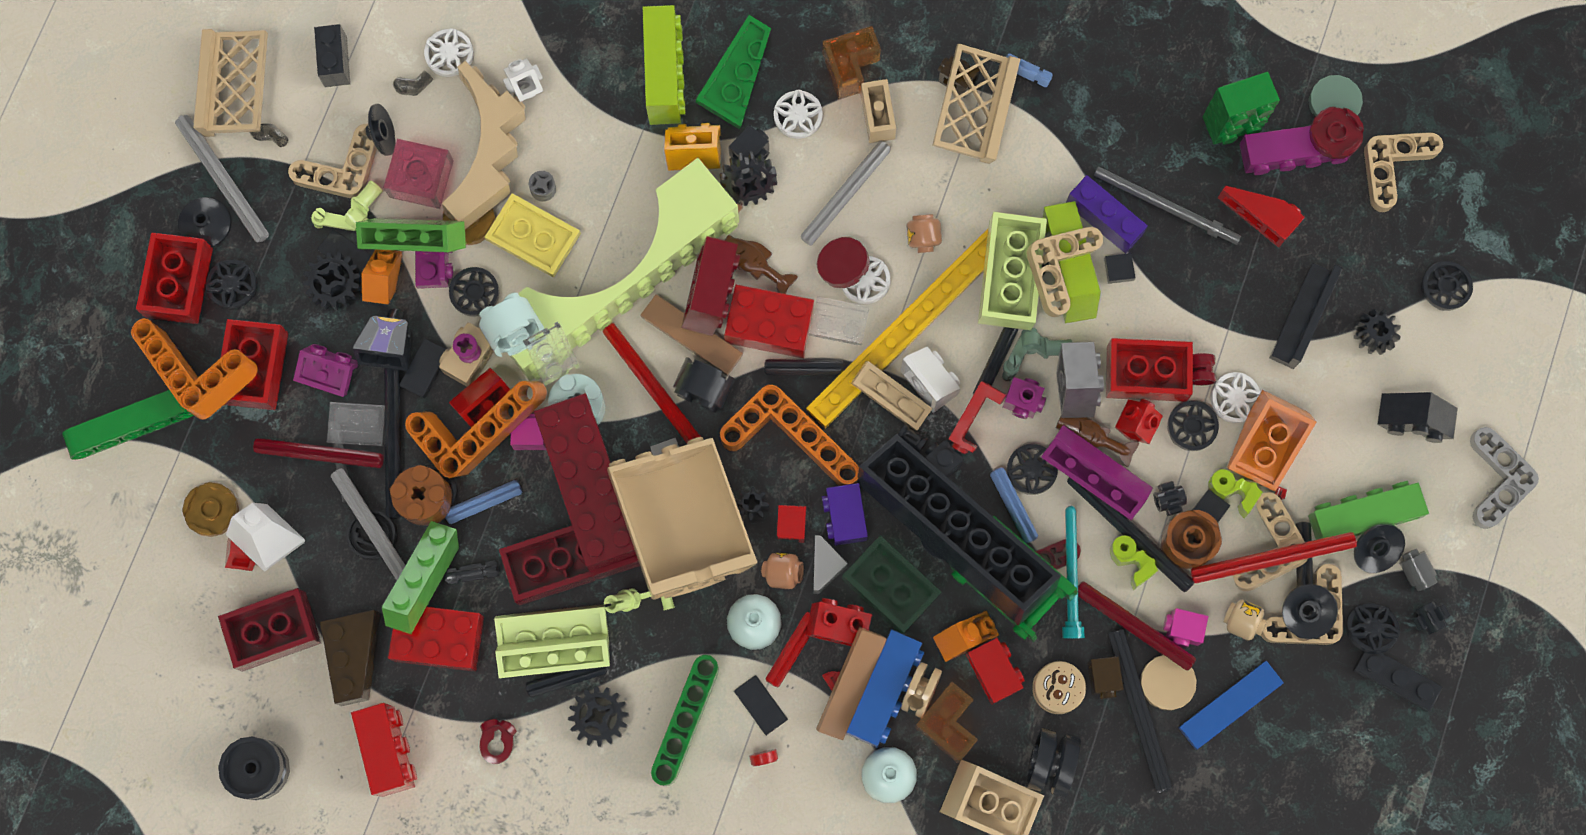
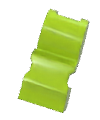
M1226 469L1216 471L1208 482L1209 490L1223 500L1234 494L1241 495L1242 502L1237 508L1239 514L1244 519L1263 493L1257 487L1256 482H1248L1243 478L1236 481L1234 475Z
M1126 535L1119 536L1111 544V559L1117 566L1134 564L1138 567V571L1131 576L1133 591L1158 571L1155 559L1149 557L1143 550L1137 552L1136 543L1131 537Z

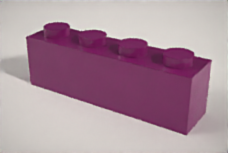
M1311 126L1248 134L1243 137L1239 144L1245 173L1254 172V175H1263L1274 169L1290 171L1295 169L1296 166L1306 165L1307 168H1313L1324 162L1340 164L1346 162L1350 156L1344 159H1331L1315 150L1310 141L1309 130Z
M1064 425L1041 456V458L1130 520L1135 517L1145 504L1153 489L1149 484Z

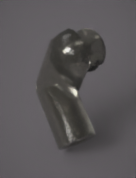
M423 71L416 79L397 77L393 81V87L401 95L417 96L433 81V78L426 71Z
M270 123L261 124L260 132H249L255 140L273 141L279 147L286 146L289 140L283 132Z

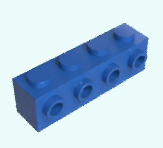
M894 630L890 631L846 732L847 735L876 748L880 742L886 743L891 731L887 724L891 716L896 718L902 703L898 699L902 691L907 692L913 678L909 676L912 666L918 667L924 655V651L920 650L921 642Z

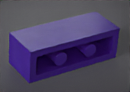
M1088 175L1069 193L1066 203L1075 201L1079 215L1094 228H1097L1103 236L1125 254L1143 236L1148 226Z

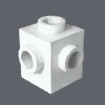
M527 58L515 60L507 68L503 69L507 78L503 79V82L510 94L514 92L520 102L532 98L543 91L539 82L543 77L537 65L532 66Z

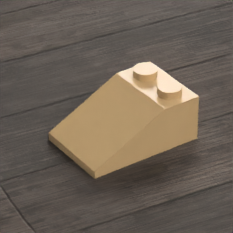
M961 760L940 812L991 835H1029L1044 795Z

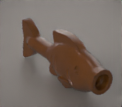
M730 234L725 238L724 241L738 244L736 254L740 255V260L737 268L750 273L756 280L763 274L776 283L778 293L786 294L788 288L797 280V275H781L768 265L767 260L772 256V252L762 244L734 238Z
M1060 416L1055 427L1060 430L1064 425L1094 447H1105L1120 454V459L1126 467H1129L1132 456L1139 446L1138 441L1122 444L1109 438L1108 435L1111 430L1107 427H1101L1097 422L1088 417L1061 418Z

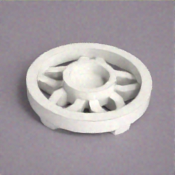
M453 28L444 29L428 38L424 49L425 60L429 68L436 74L445 77L459 75L458 68L456 69L452 65L455 62L457 66L461 64L459 57L462 58L468 55L466 62L470 65L474 55L469 38L464 33ZM451 35L454 36L453 42L448 41ZM445 36V43H443L439 38ZM458 37L463 39L467 44H458ZM432 44H440V47L435 48ZM460 48L467 49L462 52L459 51ZM430 49H431L434 53H437V54H434V55H433V57L431 58V60H430V57H429ZM438 58L441 59V61L435 63ZM447 64L451 71H444L438 68Z
M802 90L786 93L777 101L774 108V121L781 133L790 138L802 139L809 137L818 130L822 122L823 113L820 102L812 94ZM797 97L801 98L800 104H796ZM789 98H792V105L786 103L785 101ZM805 98L809 99L813 103H808L807 105H805ZM780 107H786L789 110L784 111ZM809 108H817L812 112H808ZM778 113H780L783 117H787L785 118L783 125H781L778 119ZM818 114L817 122L813 126L811 119L808 117L812 118ZM790 122L792 125L786 128L787 123ZM806 122H808L810 129L804 126ZM796 126H799V128L804 132L794 133L791 131L794 130Z
M869 256L872 264L869 265L866 275L864 276L863 274L857 284L847 287L857 288V297L852 295L847 288H842L844 294L851 301L858 304H871L882 299L888 292L891 282L890 273L884 262L878 258ZM879 266L877 271H872L873 268ZM882 270L885 272L886 282L878 277ZM876 282H879V283H880L881 285H883L884 287H882V286H875V285H876ZM870 290L880 291L877 295L868 298L871 293ZM860 291H865L863 297L861 298Z
M1238 372L1228 373L1220 377L1213 385L1210 394L1211 405L1215 413L1223 420L1231 423H1241L1246 421L1250 412V407L1246 403L1256 401L1261 391L1256 382L1246 374ZM1234 377L1231 386L1230 384L1222 383L1225 379ZM1239 378L1241 379V387H1237ZM1246 382L1251 386L1252 389L1244 390L1246 387ZM1220 387L1226 388L1227 391L1224 392ZM1217 393L1224 398L1220 405L1217 403ZM1247 394H1254L1255 397L1249 399L1247 398ZM1225 405L1229 407V409L1222 411ZM1240 407H1244L1246 416L1240 410ZM1235 409V413L1240 418H1233L1226 414L1232 412Z

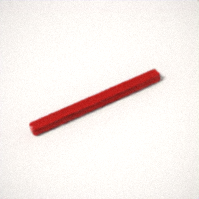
M614 323L606 326L603 329L606 338L687 443L692 439L700 437Z
M1348 532L1191 569V576L1195 583H1201L1355 548L1357 541L1354 533Z

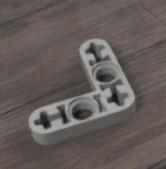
M1484 427L1472 434L1470 438L1471 447L1504 479L1473 512L1474 523L1480 528L1488 529L1497 525L1536 487L1539 478L1537 472L1493 429ZM1486 435L1489 438L1487 440L1488 444L1482 446L1479 442L1481 437ZM1498 445L1499 449L1494 451L1492 455H1490L1489 451L1493 450L1492 448ZM1499 453H1506L1510 457L1511 463L1509 467H1503L1498 463L1497 457ZM1517 465L1520 467L1515 470L1516 472L1512 474L1509 473V471L1515 468ZM1526 474L1529 477L1527 479L1528 483L1522 485L1519 481L1521 476ZM1502 490L1508 491L1512 495L1510 505L1503 504L1499 500V493ZM1495 506L1498 510L1490 515L1491 520L1484 521L1482 519L1484 516L1483 512Z

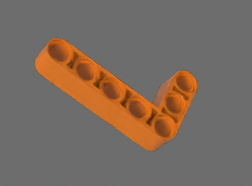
M143 318L138 320L131 329L133 339L178 403L198 419L203 420L212 416L253 380L257 374V365L239 350L234 349L223 355L198 377L167 333L149 319Z
M521 381L517 383L458 441L433 412H415L410 414L405 422L406 430L443 476L448 478L466 476L546 399L547 391L544 384L540 381ZM529 387L533 390L531 399L527 396V389ZM510 405H512L514 409V415L512 417H510L508 413ZM421 419L425 422L424 429L420 426ZM492 423L495 426L494 435L490 432V425ZM438 439H440V441H441V449H440V450L437 448V440H438ZM473 441L475 442L477 447L475 453L472 451L471 448ZM454 460H456L458 463L457 470H455L453 467Z
M775 385L763 387L721 428L720 438L723 447L728 451H737L772 420L838 486L856 484L858 480V465ZM773 394L778 397V401L774 405H768L764 402L765 396ZM748 413H756L759 416V420L753 424L747 423L744 418ZM787 413H794L797 416L796 422L792 424L784 422L782 418ZM735 431L739 433L740 438L736 442H728L725 439L726 434ZM810 431L815 433L817 438L815 441L808 443L803 441L801 436L803 433ZM825 450H831L835 453L836 457L832 461H824L821 458V453ZM844 469H851L855 473V477L847 481L841 478L840 472Z

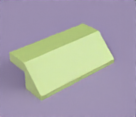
M604 604L501 615L494 618L498 643L495 652L499 678L610 666L608 625Z

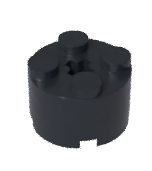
M686 357L673 388H675L674 393L678 397L688 402H692L693 398L697 399L702 408L716 413L717 409L723 408L735 379L729 375L726 380V377L721 375L722 371L698 360H694L692 364V360Z

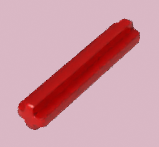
M809 612L805 613L766 676V681L774 687H780L810 638L805 636L810 616Z

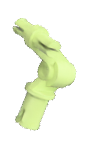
M370 180L357 197L353 196L351 198V209L348 210L345 216L328 213L322 208H317L312 214V223L316 228L327 226L356 231V222L369 220L367 218L368 207L383 190Z
M633 588L621 590L618 594L609 595L604 599V605L611 603V606L605 607V610L609 613L621 610L624 612L631 611L639 607L641 599L651 597L650 592L639 594ZM661 597L663 610L675 608L672 597Z

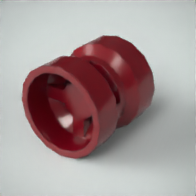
M1208 353L1193 354V385L1205 386L1216 383V374L1213 372V366L1216 364L1215 355Z

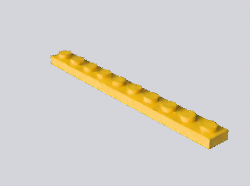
M988 229L806 408V411L825 429L862 393L851 382L866 361L884 371L984 272Z

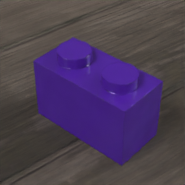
M859 483L826 488L827 496H822L824 513L829 512L831 522L826 523L828 539H834L835 546L867 541L868 536Z

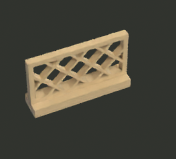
M202 29L193 128L204 137H215V133L260 132L268 33L265 30L215 32L213 29ZM252 39H259V46L252 53L244 47ZM234 40L237 44L226 54L223 51V41ZM243 49L248 56L237 66L231 59ZM254 60L257 63V70L248 77L243 70ZM230 62L235 69L226 78H223L221 76V68ZM241 73L246 81L235 90L229 83ZM252 85L255 88V95L246 102L240 95ZM227 86L233 93L222 103L219 100V93ZM239 98L245 105L233 115L227 108ZM250 110L253 113L252 124H242L239 119ZM226 111L231 118L224 125H216L217 117Z
M957 44L932 146L980 159V162L987 164L994 162L997 158L1020 59L1012 56L1007 58ZM962 52L970 54L976 63L967 70L964 69L960 62ZM989 60L1000 63L998 73L992 77L988 75L983 66ZM978 67L985 81L974 86L967 73ZM963 76L970 90L959 95L954 88V82ZM988 83L993 92L992 98L983 102L976 89ZM972 92L979 106L968 112L961 98ZM951 94H953L954 99L950 101ZM957 101L964 115L953 121L948 113V106ZM981 108L987 119L986 123L978 128L970 114ZM966 117L974 131L962 137L955 123ZM946 119L948 121V124L944 126ZM949 126L958 139L951 144L940 141L942 131ZM984 128L983 135H982L979 130H981V129ZM975 133L981 142L979 151L969 149L964 139Z

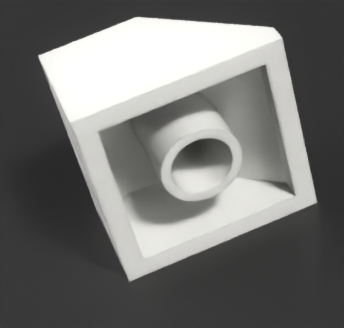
M925 347L903 358L900 372L921 399L932 408L931 411L934 413L959 394L960 381L952 371L949 373L942 366L944 364L943 359L935 350L931 352L928 347Z

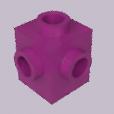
M1014 377L1002 408L1012 411V415L1018 418L1027 419L1029 417L1033 419L1036 411L1041 413L1044 407L1046 397H1043L1042 394L1045 388L1040 387V383L1029 378L1021 380Z

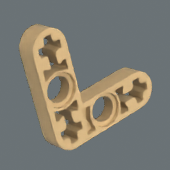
M368 124L359 125L355 129L343 169L305 160H297L290 165L288 170L291 180L301 187L347 198L357 197L366 187L377 151L373 141H370L368 138L365 147L369 151L362 149L364 141L361 136H366V126ZM358 155L366 157V162L361 167H355L352 164L354 157ZM304 168L308 174L314 175V178L312 180L310 176L302 175L299 179L296 172H301ZM323 174H332L334 178L331 184H320V178ZM354 178L358 186L352 187L350 191L346 184H351Z
M1435 133L1375 136L1368 141L1364 147L1370 203L1375 210L1387 212L1397 202L1393 162L1433 159L1443 148L1442 138ZM1401 141L1406 142L1410 146V152L1406 154L1401 153L1397 149V143ZM1427 141L1430 142V145H1435L1432 151H1430L1429 147H1420L1416 152L1417 146H1424ZM1375 144L1378 145V148H1383L1377 162H1375L1378 158L1377 150H1372ZM1374 169H1384L1387 172V179H1377L1374 175ZM1383 186H1386V188L1383 190L1384 197L1389 198V201L1386 204H1384L1383 200H1378V198L1382 194Z
M1086 227L1042 238L1028 247L1027 258L1043 309L1047 315L1059 317L1070 308V298L1058 262L1090 254L1099 249L1103 243V235L1097 228ZM1087 236L1094 239L1092 244L1087 242L1079 246L1078 241L1083 240ZM1060 240H1067L1070 243V253H1064L1060 250ZM1037 249L1045 250L1046 254L1042 257L1041 255H1036L1035 251ZM1043 263H1050V265H1046L1041 269L1039 268V266ZM1048 271L1054 275L1055 282L1053 285L1044 283L1042 279L1044 272ZM1055 288L1058 289V291L1055 292L1054 294H1053V292L1050 293L1049 295H1048V293H1047V292H1049V291L1054 290ZM1054 300L1056 302L1060 301L1062 306L1059 308L1052 307L1051 302Z
M1263 493L1257 500L1256 506L1261 519L1277 545L1274 549L1304 543L1305 541L1281 499L1274 493ZM1265 500H1269L1270 503L1276 502L1274 511L1278 517L1273 519L1268 509H1262L1265 506ZM1278 523H1287L1291 528L1289 534L1286 536L1277 535L1274 528ZM1307 559L1289 562L1287 566L1280 564L1278 570L1272 573L1265 571L1264 568L1259 569L1264 577L1259 579V575L1256 574L1251 577L1250 584H1247L1245 581L1240 582L1239 580L1242 576L1241 574H1236L1233 576L1235 585L1242 591L1254 590L1303 565ZM1254 570V571H1249V572H1246V573H1247L1248 575H1250V574L1256 572V570Z
M1324 564L1316 569L1313 577L1314 584L1327 588V581L1322 579L1321 575L1328 570L1329 575L1334 576V579L1329 581V590L1334 588L1335 592H1329L1336 600L1338 614L1336 622L1331 630H1335V634L1330 636V639H1328L1327 634L1316 639L1298 638L1288 629L1287 632H1279L1275 634V637H1272V632H1267V627L1275 623L1276 628H1285L1286 625L1282 617L1266 619L1267 624L1261 635L1262 638L1270 643L1329 645L1339 641L1343 634L1342 576L1338 567L1332 564Z

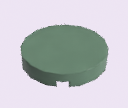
M1329 75L1320 79L1312 88L1309 96V108L1315 116L1329 107L1347 108L1358 115L1363 104L1362 93L1357 84L1341 75Z

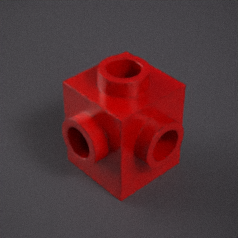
M1128 399L1115 428L1129 440L1150 444L1163 416L1155 409V405L1148 400L1140 399V401Z

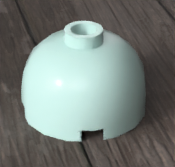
M759 594L746 595L738 599L731 606L727 616V629L732 639L740 646L750 650L763 649L771 645L778 636L781 629V614L776 604L768 597Z
M883 747L874 751L865 760L862 767V783L865 791L873 799L882 803H896L904 800L913 791L917 782V769L913 759L905 751L895 747Z

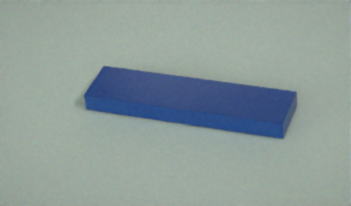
M1264 661L1178 728L1193 748L1197 750L1284 682L1270 664Z

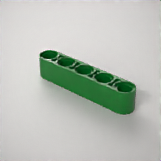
M167 390L66 429L62 434L70 458L78 460L194 415L184 409L171 391Z
M701 655L694 661L652 766V779L660 786H670L676 781L718 676V663L710 655ZM705 661L711 662L714 666L713 672L707 676L701 675L698 671L699 665ZM694 687H699L703 690V697L697 702H693L688 698L690 689ZM683 713H689L693 717V723L688 728H681L678 725V718ZM673 739H679L683 745L681 752L675 755L670 754L667 749L668 743ZM664 765L669 766L672 769L671 778L667 781H660L657 777L658 769Z

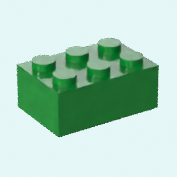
M1268 72L1217 88L1202 116L1213 144L1221 142L1224 145L1237 140L1239 136L1256 134L1262 131V128L1268 122L1270 115L1274 112L1275 107L1280 101Z

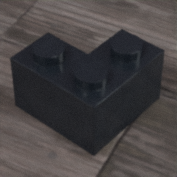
M1432 392L1382 393L1377 425L1386 429L1387 433L1391 435L1402 436L1404 432H1412L1416 435H1422L1428 442L1442 443L1443 439H1454L1458 408Z

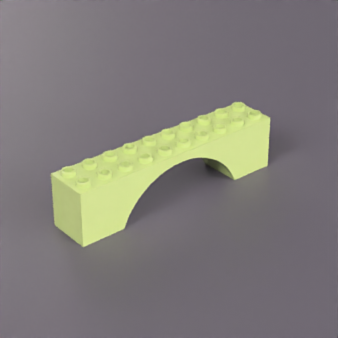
M699 158L695 159L656 189L659 218L653 243L641 263L626 278L603 291L579 297L552 296L537 292L529 287L524 288L518 293L520 297L528 300L544 326L542 335L538 332L534 336L536 342L518 354L510 356L529 381L534 378L538 380L548 372V367L555 362L561 363L570 355L569 351L576 346L581 347L591 339L590 335L598 329L602 331L612 323L611 319L619 313L621 315L627 313L633 307V303L640 297L642 299L648 297L654 291V287L661 281L663 283L669 281L675 275V271L682 265L684 267L690 265L700 252L706 236L718 239L724 233L728 235L738 227V205Z

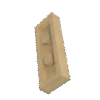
M869 361L864 363L851 382L853 386L902 422L909 424L913 430L919 429L932 410L929 405Z

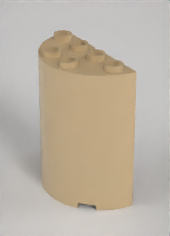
M698 437L688 441L687 445L678 447L677 444L667 446L661 450L662 454L653 456L651 452H645L635 457L636 460L626 462L625 459H620L609 464L610 467H608L607 471L652 599H658L663 596L664 598H671L724 581L726 580L724 576L740 574L757 564L713 438L703 440V437Z

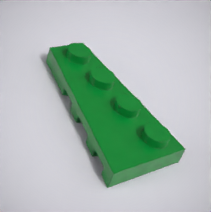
M748 15L695 101L739 130L771 31L770 27Z

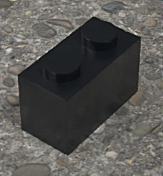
M340 24L314 27L317 74L324 87L351 85L347 36Z

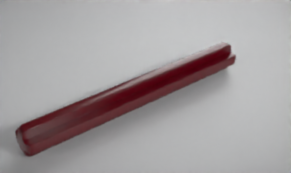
M257 438L253 446V451L260 454L381 468L384 461L383 454L269 439Z
M1085 581L1078 585V597L1187 671L1191 669L1196 661L1193 655Z

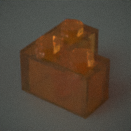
M873 26L823 41L822 54L838 100L861 93V83H864L860 67L880 61L881 49Z
M951 682L917 723L915 728L954 761L959 763L978 739L956 722L974 699Z

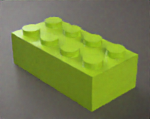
M674 5L643 7L645 93L650 125L681 124V114H685L681 15H676Z

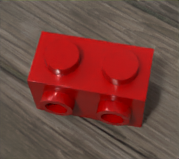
M489 368L449 403L472 428L511 389L502 378Z
M822 598L821 602L812 603L805 636L852 646L859 627L869 630L872 614L863 612L864 608L860 606L848 605L847 608L837 606L838 601Z
M998 638L966 654L991 705L1024 688L1021 684L1025 681L1018 667H1012L1008 659L1011 657V653L1005 642L1000 643Z

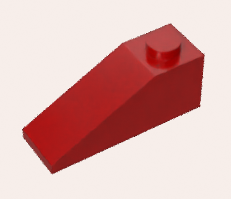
M1225 186L1218 196L1219 200L1277 247H1280L1305 218L1297 206L1291 203L1288 204L1285 200Z

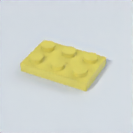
M512 193L485 235V239L554 278L581 232Z

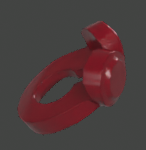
M489 719L480 725L482 731L479 745L481 755L488 763L500 764L511 755L514 746L513 736L517 731L508 721L502 720L499 722L497 719ZM500 730L502 732L500 740L504 744V750L501 754L494 756L489 753L488 745L494 740L495 732Z

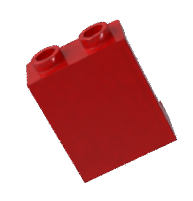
M981 381L949 437V440L953 442L952 447L963 454L968 453V451L973 453L978 446L966 440L965 435L986 398H989L1000 405L1007 394Z

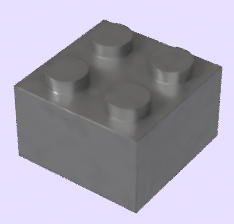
M1094 342L1061 343L1056 371L1061 418L1094 417L1096 406L1101 404L1100 392L1104 390L1103 375H1098V369L1101 367V357L1099 352L1095 353Z

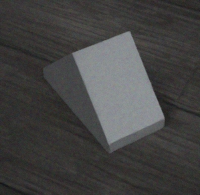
M815 535L813 594H819L847 568V563L822 536Z

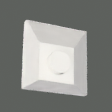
M251 503L232 516L226 536L264 572L305 542V539L268 504Z

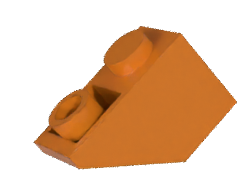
M375 249L362 271V301L381 304L390 303L396 292L402 251Z
M985 611L952 625L934 636L933 639L945 662L996 638L999 636V633L988 612Z

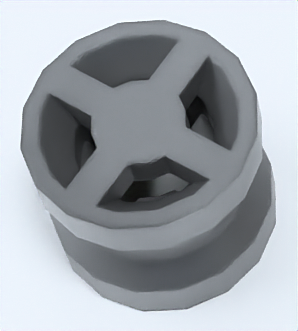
M537 171L530 176L528 186L532 197L538 201H548L554 197L556 185L553 176L549 172Z

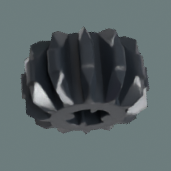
M1375 309L1370 310L1368 315L1363 313L1359 317L1360 322L1354 325V328L1359 331L1354 335V339L1362 340L1359 348L1368 346V354H1372L1375 350L1379 355L1384 354L1386 349L1391 351L1395 347L1394 342H1398L1401 338L1396 333L1401 329V325H1393L1392 322L1396 319V316L1387 318L1386 310H1382L1379 314Z

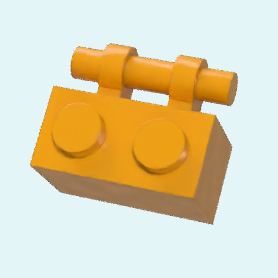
M702 123L701 126L678 124V127H668V130H665L664 143L668 171L682 170L697 158L700 159L707 169H720V125Z

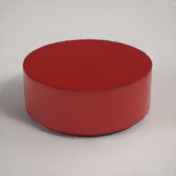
M772 749L751 754L749 758L751 765L754 767L776 762L778 755L777 750Z

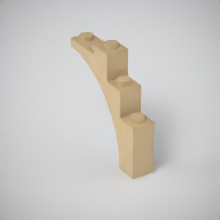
M464 61L457 66L459 78L471 93L479 110L481 137L477 155L469 173L459 187L442 202L445 215L451 221H464L466 229L511 194L509 188L510 180L502 169L518 157L516 147L518 143L509 132L525 121V105L522 101H519L517 96L513 98L508 91L500 96V93L492 84L487 85L483 80L482 73L476 66L471 67Z

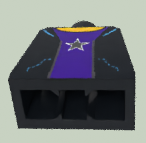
M393 308L389 310L387 317L373 316L369 319L353 347L358 365L402 371L408 370L412 333L409 322L403 320L404 313L401 310Z

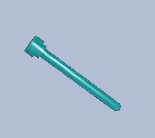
M1068 506L1065 509L1067 580L1077 587L1078 591L1076 509L1073 506ZM1078 594L1071 602L1067 599L1068 621L1065 622V627H1062V638H1085L1084 627H1082V623L1079 621Z

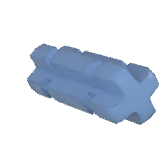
M1008 54V55L1006 56L1007 58H1009L1010 56L1016 57V56H1014V55H1012V54ZM1023 59L1020 60L1017 74L1033 82L1036 80L1038 81L1037 84L1047 87L1053 76L1051 72L1046 70L1040 71V67Z

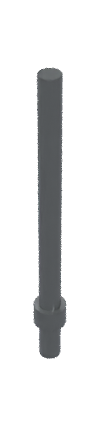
M1099 166L1094 174L1095 177L1208 231L1207 234L1215 238L1219 236L1235 245L1238 244L1241 235L1223 227V223L1216 220L1212 222Z

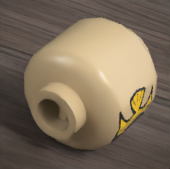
M1239 600L1236 604L1232 602L1223 621L1227 624V631L1248 641L1252 640L1256 634L1261 636L1267 624V620L1263 619V608L1246 600Z

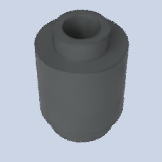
M1414 549L1402 555L1404 560L1399 564L1412 587L1415 586L1417 592L1438 582L1435 577L1437 573L1425 551L1419 553L1417 549Z

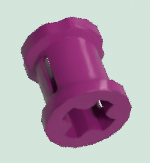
M463 333L454 339L453 350L462 362L473 363L479 359L481 348L472 335ZM470 344L471 347H472V349H471V350H470V349H467L466 352L464 353V352L462 351V348H467L468 345Z

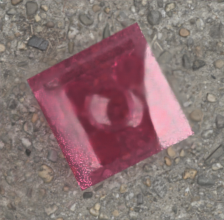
M397 139L383 188L389 198L440 209L454 160L449 150Z

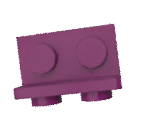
M415 251V286L417 289L449 287V279H453V265L449 263V253H453V251Z
M312 344L300 350L293 381L344 397L347 395L352 372L358 367L357 361L353 360L351 355L341 352L335 354L326 351V347Z

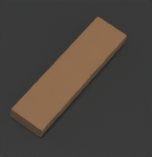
M655 294L641 313V318L714 368L722 371L728 377L743 356V353L715 334L710 336L681 328L685 313Z
M859 627L816 727L818 732L844 740L887 640L884 636Z

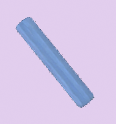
M1003 467L995 469L991 472L990 476L1023 541L1027 544L1036 540L1038 534Z
M517 480L508 482L452 506L445 518L449 524H453L522 493L521 486Z

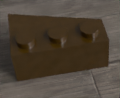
M376 610L320 622L333 699L336 705L346 706L369 700L374 669V654L378 641V625L381 620V613Z

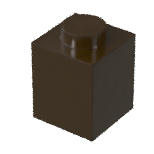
M1119 657L1088 661L1092 695H1100V699L1116 698V693L1123 690Z

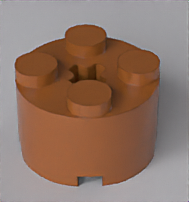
M422 465L411 467L403 471L390 488L394 508L413 524L429 526L431 521L439 523L450 511L452 501L451 487L443 477L431 468ZM421 493H423L425 496L423 500H420L419 495Z
M1201 510L1179 513L1165 526L1161 536L1162 551L1175 564L1185 569H1192L1206 564L1215 557L1222 544V536L1217 521L1210 514ZM1189 535L1194 536L1193 544L1188 542Z

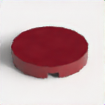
M1329 107L1322 110L1312 121L1309 130L1310 141L1315 150L1331 159H1344L1353 155L1363 141V123L1358 115L1347 108Z
M841 237L830 241L823 247L818 255L816 265L819 275L830 286L834 288H847L857 284L863 274L864 276L866 275L870 259L866 248L860 241L851 237Z

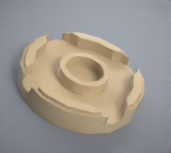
M1164 655L1152 659L1145 665L1141 674L1140 683L1145 699L1152 706L1159 709L1172 711L1182 708L1191 701L1196 691L1197 680L1194 670L1191 668L1187 671Z

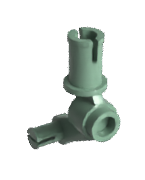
M1035 328L1022 330V335L1019 337L1009 359L1003 365L1004 372L1002 378L1005 381H1008V378L1009 381L1013 379L1019 371L1025 354L1037 353L1044 359H1048L1049 356H1059L1061 343H1072V340H1049L1047 337L1043 338Z

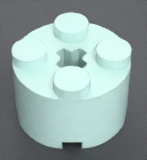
M518 293L509 294L505 297L504 301L495 306L484 308L479 314L481 317L479 327L494 353L499 357H503L501 353L504 352L512 356L524 351L536 342L534 336L538 332L542 335L544 331V326L528 300L520 297Z
M582 374L563 375L553 385L548 397V405L550 406L586 393L598 425L602 421L606 409L604 397L597 383Z

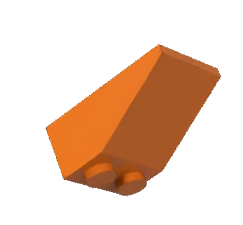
M1262 390L1247 416L1227 468L1276 492L1317 423L1309 412Z

